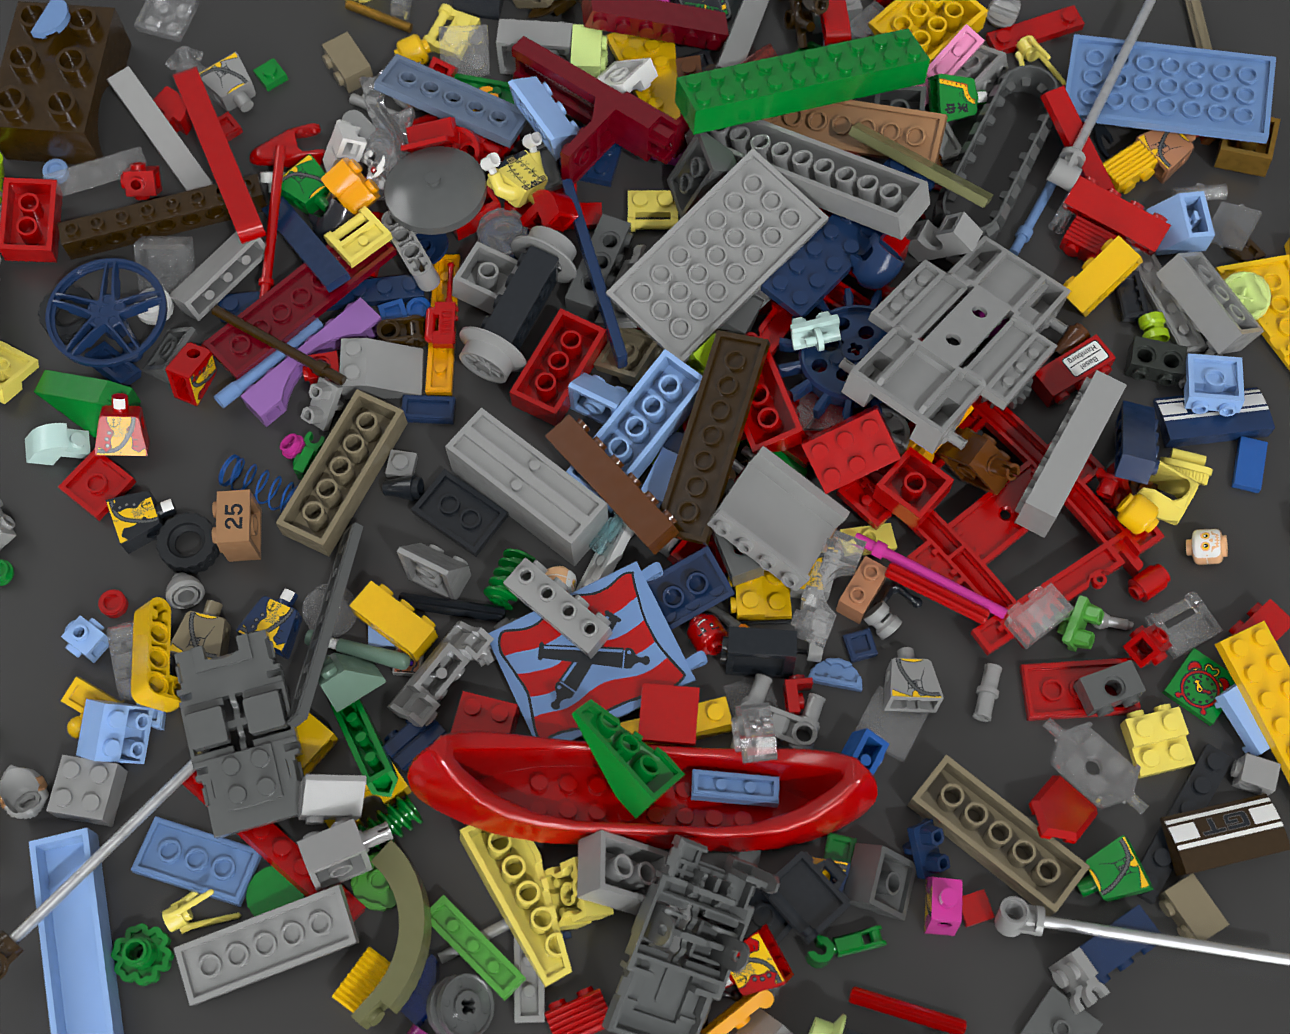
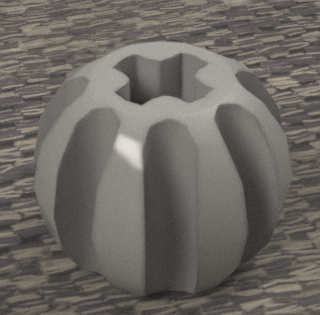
M991 0L987 9V19L990 24L996 28L1013 25L1021 8L1020 0Z

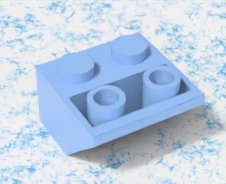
M1204 191L1178 193L1146 210V212L1152 215L1153 213H1158L1167 218V223L1171 225L1157 248L1156 255L1206 251L1215 236Z
M86 699L76 756L92 761L144 764L154 709L120 702Z

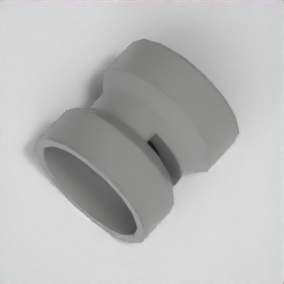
M884 600L874 605L863 617V620L868 625H873L876 629V634L881 640L890 636L902 624V620L897 615H892L889 611V606Z

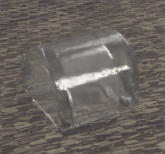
M391 0V16L407 20L410 16L413 0Z

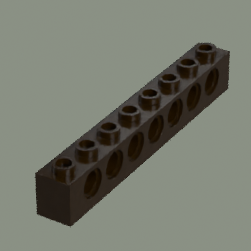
M253 174L243 177L257 213L263 212L262 208L267 206V202L258 175ZM213 184L57 224L61 245L70 259L73 260L232 219L218 185Z

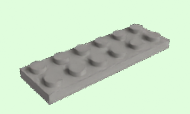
M336 885L174 948L189 1005L193 1006L354 945L360 941L343 886Z

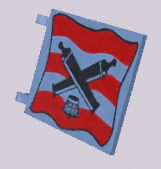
M636 561L570 593L573 597L578 594L590 605L587 609L594 615L600 612L611 622L609 627L613 634L592 659L534 611L488 633L494 638L490 643L491 648L532 736L574 741L583 735L572 713L590 699L615 717L621 718L640 708L643 683L686 686L696 681L691 670L707 664V656L704 651H699L685 659L647 583L663 575L659 562H655L641 571Z

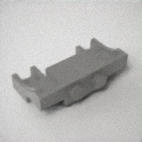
M457 621L387 708L399 718L407 719L414 726L423 727L424 724L428 726L438 714L436 710L440 706L438 702L447 694V688L453 681L461 677L465 671L464 667L470 660H481L488 654L491 649L489 644L494 638L482 627H473L462 621Z

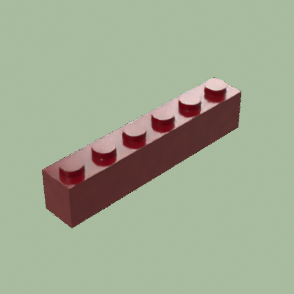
M583 0L581 4L584 27L716 51H720L729 36L725 12L661 0Z

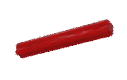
M891 562L886 569L885 576L980 624H984L990 615L989 609L894 562Z
M856 986L850 991L849 1002L950 1034H965L967 1021Z

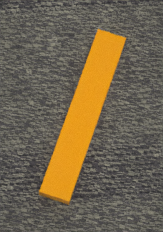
M445 254L441 260L434 264V268L440 277V283L432 290L431 307H435V302H445L448 281L447 264L449 262L455 264L453 269L454 278L460 268L461 258L459 254ZM452 296L453 302H456L458 306V298ZM436 319L435 331H438L439 319ZM428 343L426 396H452L455 345L454 348H433L432 343Z

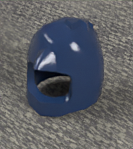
M874 232L869 238L870 244L863 255L850 254V262L853 267L852 273L856 277L858 284L868 289H879L890 283L900 273L905 263L902 257Z

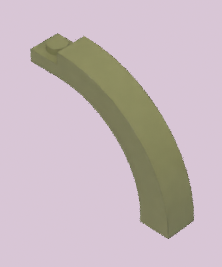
M392 840L372 859L371 863L383 874L393 891L399 913V934L396 950L386 974L373 992L351 1015L366 1030L371 1026L377 1025L383 1019L384 1011L387 1008L398 1014L406 1004L423 973L431 943V910L424 884L411 861Z

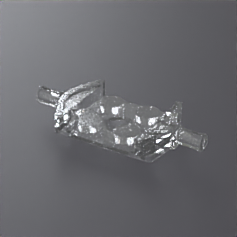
M1050 717L1042 727L1056 737L1054 740L1056 744L1050 760V765L1100 810L1107 809L1121 802L1124 804L1128 802L1141 815L1149 807V805L1135 795L1136 792L1134 790L1141 768L1138 764L1134 767L1091 728L1093 724L1090 721L1068 730H1063ZM1087 761H1094L1099 765L1100 773L1098 775H1092L1086 770Z

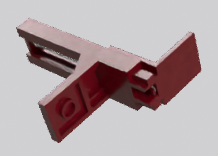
M525 36L511 47L512 57L515 58L516 63L513 79L536 76L541 84L546 82L553 93L551 97L555 103L559 101L569 116L586 125V127H582L578 131L576 137L570 143H566L561 149L562 180L571 179L575 185L614 143L645 161L654 157L666 165L672 160V157L675 159L688 146L685 134L690 128L682 114L675 120L628 91L624 94Z

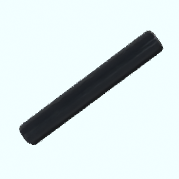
M401 592L398 597L399 602L403 599L417 611L500 622L506 616V609L503 606Z

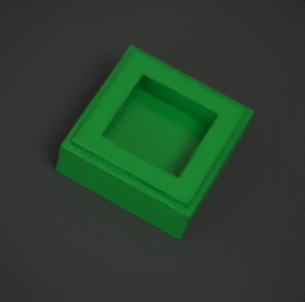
M829 833L823 859L832 858L835 861L851 863L857 839Z

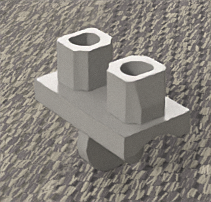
M319 377L317 383L311 384L309 394L312 400L309 407L303 408L301 419L317 426L323 431H328L335 410L340 411L343 408L344 404L339 400L343 387L331 382L326 377Z

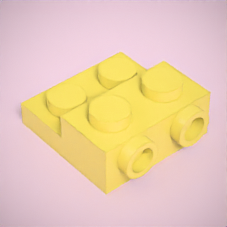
M0 341V402L6 404L23 389L22 381L39 368V363L34 357Z
M1163 704L1155 707L1154 713L1144 714L1143 710H1137L1127 714L1128 719H1125L1120 724L1138 779L1190 767L1195 764L1186 738L1189 732L1180 707L1171 708L1170 704Z

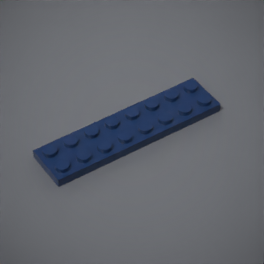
M891 158L883 164L884 166L927 181L929 192L934 188V181ZM833 214L825 225L761 285V291L794 317L805 318L853 269L850 262V254L863 255L870 244L869 238L874 232L881 239L887 234Z

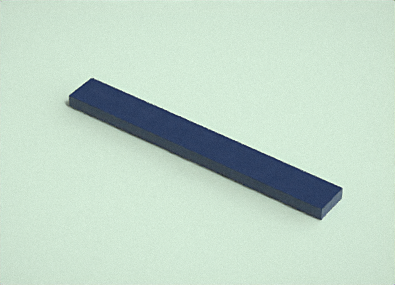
M571 179L562 180L563 194L568 195L572 199L579 216L572 224L601 317L607 330V336L618 369L627 367V351L610 298L606 295L607 288L573 181Z

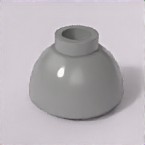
M180 572L175 574L167 585L166 601L171 607L176 609L191 608L203 599L205 589L196 577Z

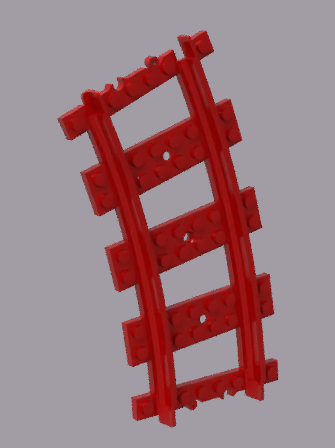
M840 282L823 299L830 310L845 306L843 302L845 288H850L849 286ZM850 288L854 296V305H870L871 301ZM772 302L771 312L758 328L759 337L754 332H749L746 335L768 339L770 342L769 348L772 355H774L779 348L780 338H786L791 331L790 325L792 324L793 315L780 305ZM871 335L861 336V338L863 339H869L872 337ZM821 367L818 372H823L826 369ZM844 376L840 377L839 380L845 381ZM812 391L793 402L807 437L843 421L842 412L844 407L830 404L825 413L819 419H816L813 416V408L819 397ZM980 395L972 404L974 407L972 412L958 427L962 429L968 427L976 433L983 427H986L1024 463L1020 466L1019 476L1013 474L1017 479L1013 481L1008 480L998 495L987 492L948 524L933 510L916 531L907 525L924 542L909 554L907 558L960 585H964L967 589L1008 609L1003 619L990 613L989 616L991 618L984 624L974 628L970 633L988 656L1013 638L1017 640L1023 649H1026L1035 638V633L1031 626L1042 619L1050 620L1053 614L1050 612L1049 606L1055 605L1061 611H1064L1069 601L1088 589L1090 581L1093 588L1101 589L1107 582L1105 575H1110L1121 566L1131 577L1137 575L1143 567V562L1138 556L1160 542L1165 536L1157 526L1149 533L1143 531L1140 534H1134L1129 529L1123 527L1087 486L1096 477L1095 474L1098 467L1105 468L1090 453L1064 505L1100 546L1016 601L986 565L1030 531L1015 523L1019 513L1015 512V509L1051 442L1047 445L1008 407L1001 411L996 405L990 408L991 402L989 400L982 403V396ZM912 421L908 423L910 436L916 426ZM802 443L782 451L803 468L810 464ZM934 453L932 463L938 468L945 465L944 461ZM897 461L842 486L836 494L875 530L883 525L893 513L872 498L876 484ZM1004 510L1008 511L1010 513V518H1001L1000 512Z

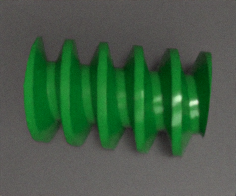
M508 548L504 550L502 554L504 558L499 559V567L494 569V577L489 579V586L484 588L483 593L493 604L503 606L506 610H513L508 601L517 602L518 598L506 588L503 582L524 558H527L532 563L536 559L521 550Z
M405 794L406 800L399 796L395 797L397 807L389 803L385 804L387 814L377 810V821L367 817V828L361 824L356 826L358 830L361 829L363 832L387 821L391 833L402 838L404 837L403 826L412 831V820L422 824L423 819ZM378 844L371 847V849L373 850L375 847L381 851L384 848V844Z

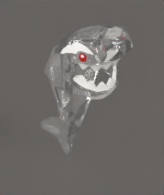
M383 70L375 77L362 76L359 79L364 92V101L368 114L376 129L366 140L367 144L361 161L369 167L366 179H372L379 187L378 193L381 197L377 201L385 199L384 187L390 171L400 160L411 154L410 152L401 151L400 146L409 144L406 127L412 126L414 119V109L412 106L398 113L390 114L384 105L385 94L374 90V83ZM373 153H375L376 157L374 161L368 159V157H372Z

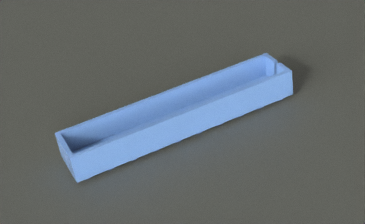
M83 828L29 841L36 909L100 848L97 833L89 828ZM101 863L38 924L51 1034H124L117 977L114 972L115 961L111 957L113 946Z

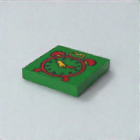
M1193 648L1162 693L1211 726L1222 712L1221 707L1217 709L1214 705L1217 702L1215 697L1234 685L1235 682L1229 671Z

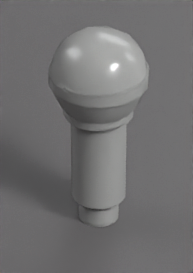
M1104 612V618L1099 626L1092 624L1096 629L1111 627L1122 630H1132L1134 625L1128 619L1112 617Z

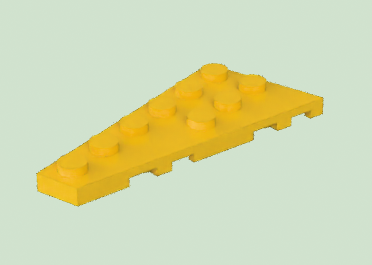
M614 32L607 34V44L616 61L651 58L658 76L651 82L649 88L643 91L634 89L632 92L634 96L677 120L680 116V110L675 103L677 79L675 43Z
M1290 254L1216 267L1215 270L1223 280L1231 274L1244 271L1254 272L1262 276L1268 283L1271 292L1270 306L1257 322L1264 330L1261 335L1290 371Z

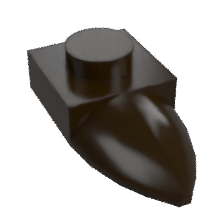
M554 0L547 8H533L528 17L529 19L540 18L552 13L559 16L577 3L575 0Z

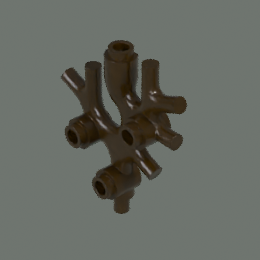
M779 0L790 1L791 10H787L784 17L785 27L787 30H796L798 49H807V31L812 32L815 29L812 12L815 14L826 12L829 7V0Z

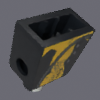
M150 491L106 500L120 545L128 554L155 540L160 533V528L165 525L163 518L177 513L171 498L157 503Z

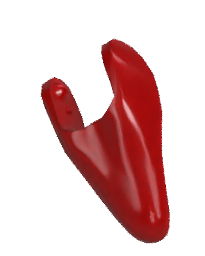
M311 123L288 129L255 148L250 153V162L258 166H274L276 146L283 145L286 147L284 167L293 168L309 154L321 165L323 164L326 150L302 151L298 148L296 139L318 135L321 132V127L319 124Z

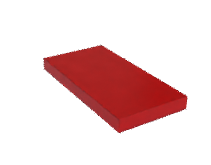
M1117 658L1021 664L1019 668L1027 721L1098 717L1097 714L1087 716L1073 687L1079 678L1132 659ZM1105 686V690L1109 695L1116 696V691L1113 687ZM1140 702L1124 708L1123 704L1113 707L1114 711L1105 716L1127 715L1141 710Z

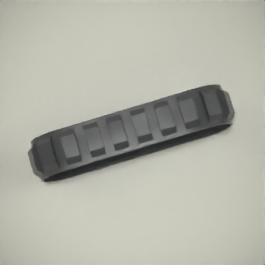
M1033 65L1018 66L1003 74L999 78L998 84L994 85L987 103L984 104L977 123L974 124L970 131L967 142L964 143L951 172L966 180L967 176L963 172L967 164H974L977 156L973 152L977 144L983 145L986 141L983 132L987 126L994 125L996 118L992 115L996 107H1003L1006 101L1003 97L1011 93L1025 92L1041 100V95L1058 88L1057 81L1052 74L1041 67ZM1048 112L1047 114H1040L1037 122L1041 124L1038 133L1030 134L1028 141L1032 145L1028 152H1021L1018 158L1023 163L1019 172L1012 171L1009 179L1013 182L1010 190L1002 191L999 199L1003 201L1000 210H992L989 216L992 222L979 227L983 231L980 239L985 235L995 241L998 232L1002 231L1008 215L1012 211L1018 195L1027 180L1028 174H1030L1037 156L1040 154L1046 138L1049 136L1054 125ZM943 186L939 192L932 214V224L937 228L941 226L945 216L950 215V211L946 210L947 203H954L957 198L954 192Z

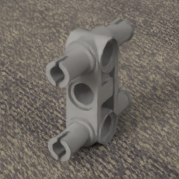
M756 674L749 696L743 698L733 725L736 731L730 748H747L751 737L757 736L791 749H813L820 729L818 719L826 699L820 695L809 693L802 716L794 715L767 705L764 702L773 680L766 675ZM750 710L756 713L758 719L749 722L743 718L742 714ZM799 730L807 731L810 734L811 740L807 742L800 741L796 736V732Z

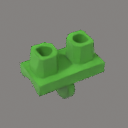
M1079 595L1075 608L1067 606L1065 613H1055L1053 619L1060 624L1057 632L1063 634L1062 642L1068 645V650L1076 652L1077 648H1092L1095 635L1093 632L1085 630L1086 625L1091 623L1099 626L1105 613L1102 608L1091 604L1087 597Z

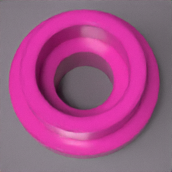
M294 433L287 435L280 444L282 454L287 459L295 458L297 454H301L305 447L304 438Z

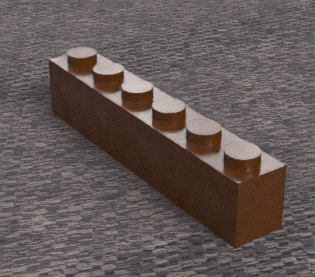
M568 414L545 437L654 555L657 554L679 533L674 526L677 520L667 509L663 512L658 509L656 505L659 501L649 490L645 494L641 491L639 486L642 483L632 472L628 475L623 472L624 464L615 454L609 457L605 453L607 446L597 436L592 439L587 434L590 429L580 418L575 421Z

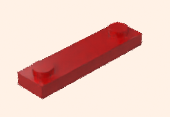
M1075 5L989 32L986 35V41L990 48L1009 54L1018 51L1017 43L1025 36H1033L1039 44L1082 30L1085 23Z

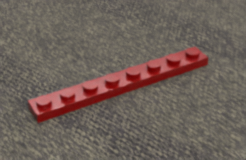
M195 771L183 785L205 804L202 791L204 785L196 782L197 771ZM272 823L236 833L305 897L317 893L298 845L275 824ZM343 887L354 922L364 913L366 907Z

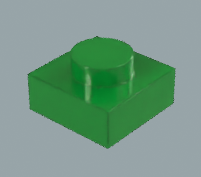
M274 58L253 70L257 79L268 92L288 80L287 74Z

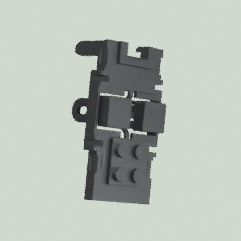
M266 630L236 636L239 651L220 657L208 659L202 645L174 654L178 665L175 667L178 682L181 684V690L176 692L177 696L181 698L179 706L193 770L197 771L195 779L197 783L204 785L202 789L204 801L208 807L213 835L216 839L298 816L299 784L304 778V773L297 756L303 755L297 727L290 726L286 722L291 708V701L283 667L280 663L275 664L276 654L273 641H270ZM282 689L285 703L282 701L281 694L276 690ZM243 695L242 703L246 716L241 718L240 708L236 697ZM230 699L235 720L228 722L225 710L220 707L224 705V700ZM248 727L249 732L254 736H258L283 728L286 730L284 732L253 740L254 747L247 749L246 735L244 732V728ZM229 731H238L241 751L235 752L234 746L212 751L214 747L231 742ZM200 751H205V752H207V753H204V754H201V755H197V752H200Z
M675 834L672 842L674 847H671L665 862L667 865H663L662 870H656L655 876L660 878L659 883H651L647 896L643 899L633 924L632 935L625 950V953L630 958L628 962L622 960L620 966L624 968L623 972L625 974L621 976L616 994L612 997L602 1027L616 1034H700L711 1009L712 1000L720 1001L731 971L740 973L748 963L750 950L749 946L743 942L755 909L749 902L754 895L756 887L769 894H774L780 886L779 878L758 868L755 864L729 854L723 869L700 861L702 853L708 852V847ZM657 900L684 910L687 909L688 904L692 905L690 910L691 919L686 925L685 930L678 928L681 918L687 920L688 916L670 906L656 902ZM698 907L704 909L702 916L734 927V932L722 925L697 917ZM674 936L681 938L680 948L673 955L671 962L667 960L668 952L641 943V940H645L660 947L670 948ZM738 952H740V958L736 962L735 960ZM686 953L690 957L721 966L719 970L688 959H685L683 966L677 964V962Z

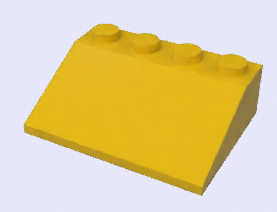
M895 0L868 23V26L874 35L908 28L930 58V65L966 24L976 33L982 30L988 10L976 0Z

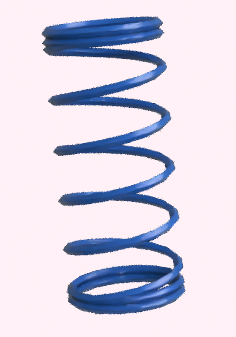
M234 454L224 462L218 476L220 485L223 487L231 485V489L236 490L233 488L232 483L239 477L244 468V458ZM236 458L237 463L232 470L231 477L223 483L224 473L228 465ZM253 464L248 469L243 481V487L239 490H245L253 480L257 472L256 464ZM255 466L252 477L245 485L251 469ZM265 470L257 482L253 496H255L258 504L268 502L270 510L280 508L282 513L298 486L294 488V482H290L282 494L280 505L273 508L270 505V500L276 494L282 482L281 476H278L270 487L268 499L260 502L257 494L264 488L270 474L269 470ZM265 473H267V476H266V479H265L264 483L262 484L261 488L258 490L259 484H260V482H261L263 476L265 475ZM279 479V483H278V485H277V488L275 489V491H274L273 494L271 495L272 489H273V487H274L276 481ZM290 485H292L291 490H290L288 496H287L286 499L284 500V497H285V494H286L288 488L290 487Z

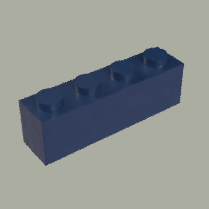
M1123 400L1115 421V477L1147 485L1151 475L1155 476L1157 474L1160 460L1157 459L1159 446L1156 445L1159 437V432H1156L1159 420L1155 419V408Z

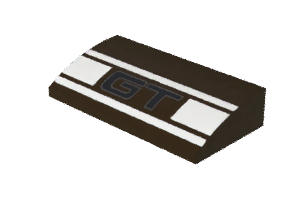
M1267 794L1160 818L1176 876L1196 873L1290 850V842L1283 823Z

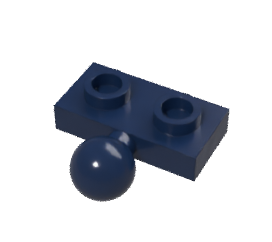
M104 341L85 353L84 357L111 359L127 353L122 349V354H120ZM133 342L127 343L131 351L136 349ZM143 354L118 366L93 368L109 381L129 386L141 378V370L133 363L140 361Z

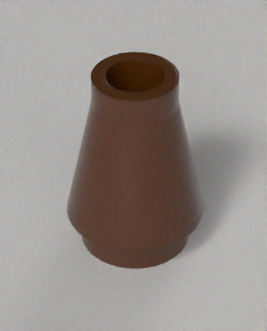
M1080 323L1069 325L1056 344L1058 346L1053 353L1055 357H1060L1091 338L1089 331Z

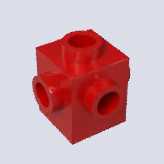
M145 162L131 163L121 174V186L126 191V197L135 196V200L150 199V196H157L162 191L159 165L146 166Z
M1153 624L1147 628L1141 625L1129 635L1132 639L1123 648L1128 652L1131 659L1140 668H1143L1150 663H1153L1154 666L1161 663L1168 657L1166 651L1173 645L1169 641L1168 634L1162 628Z

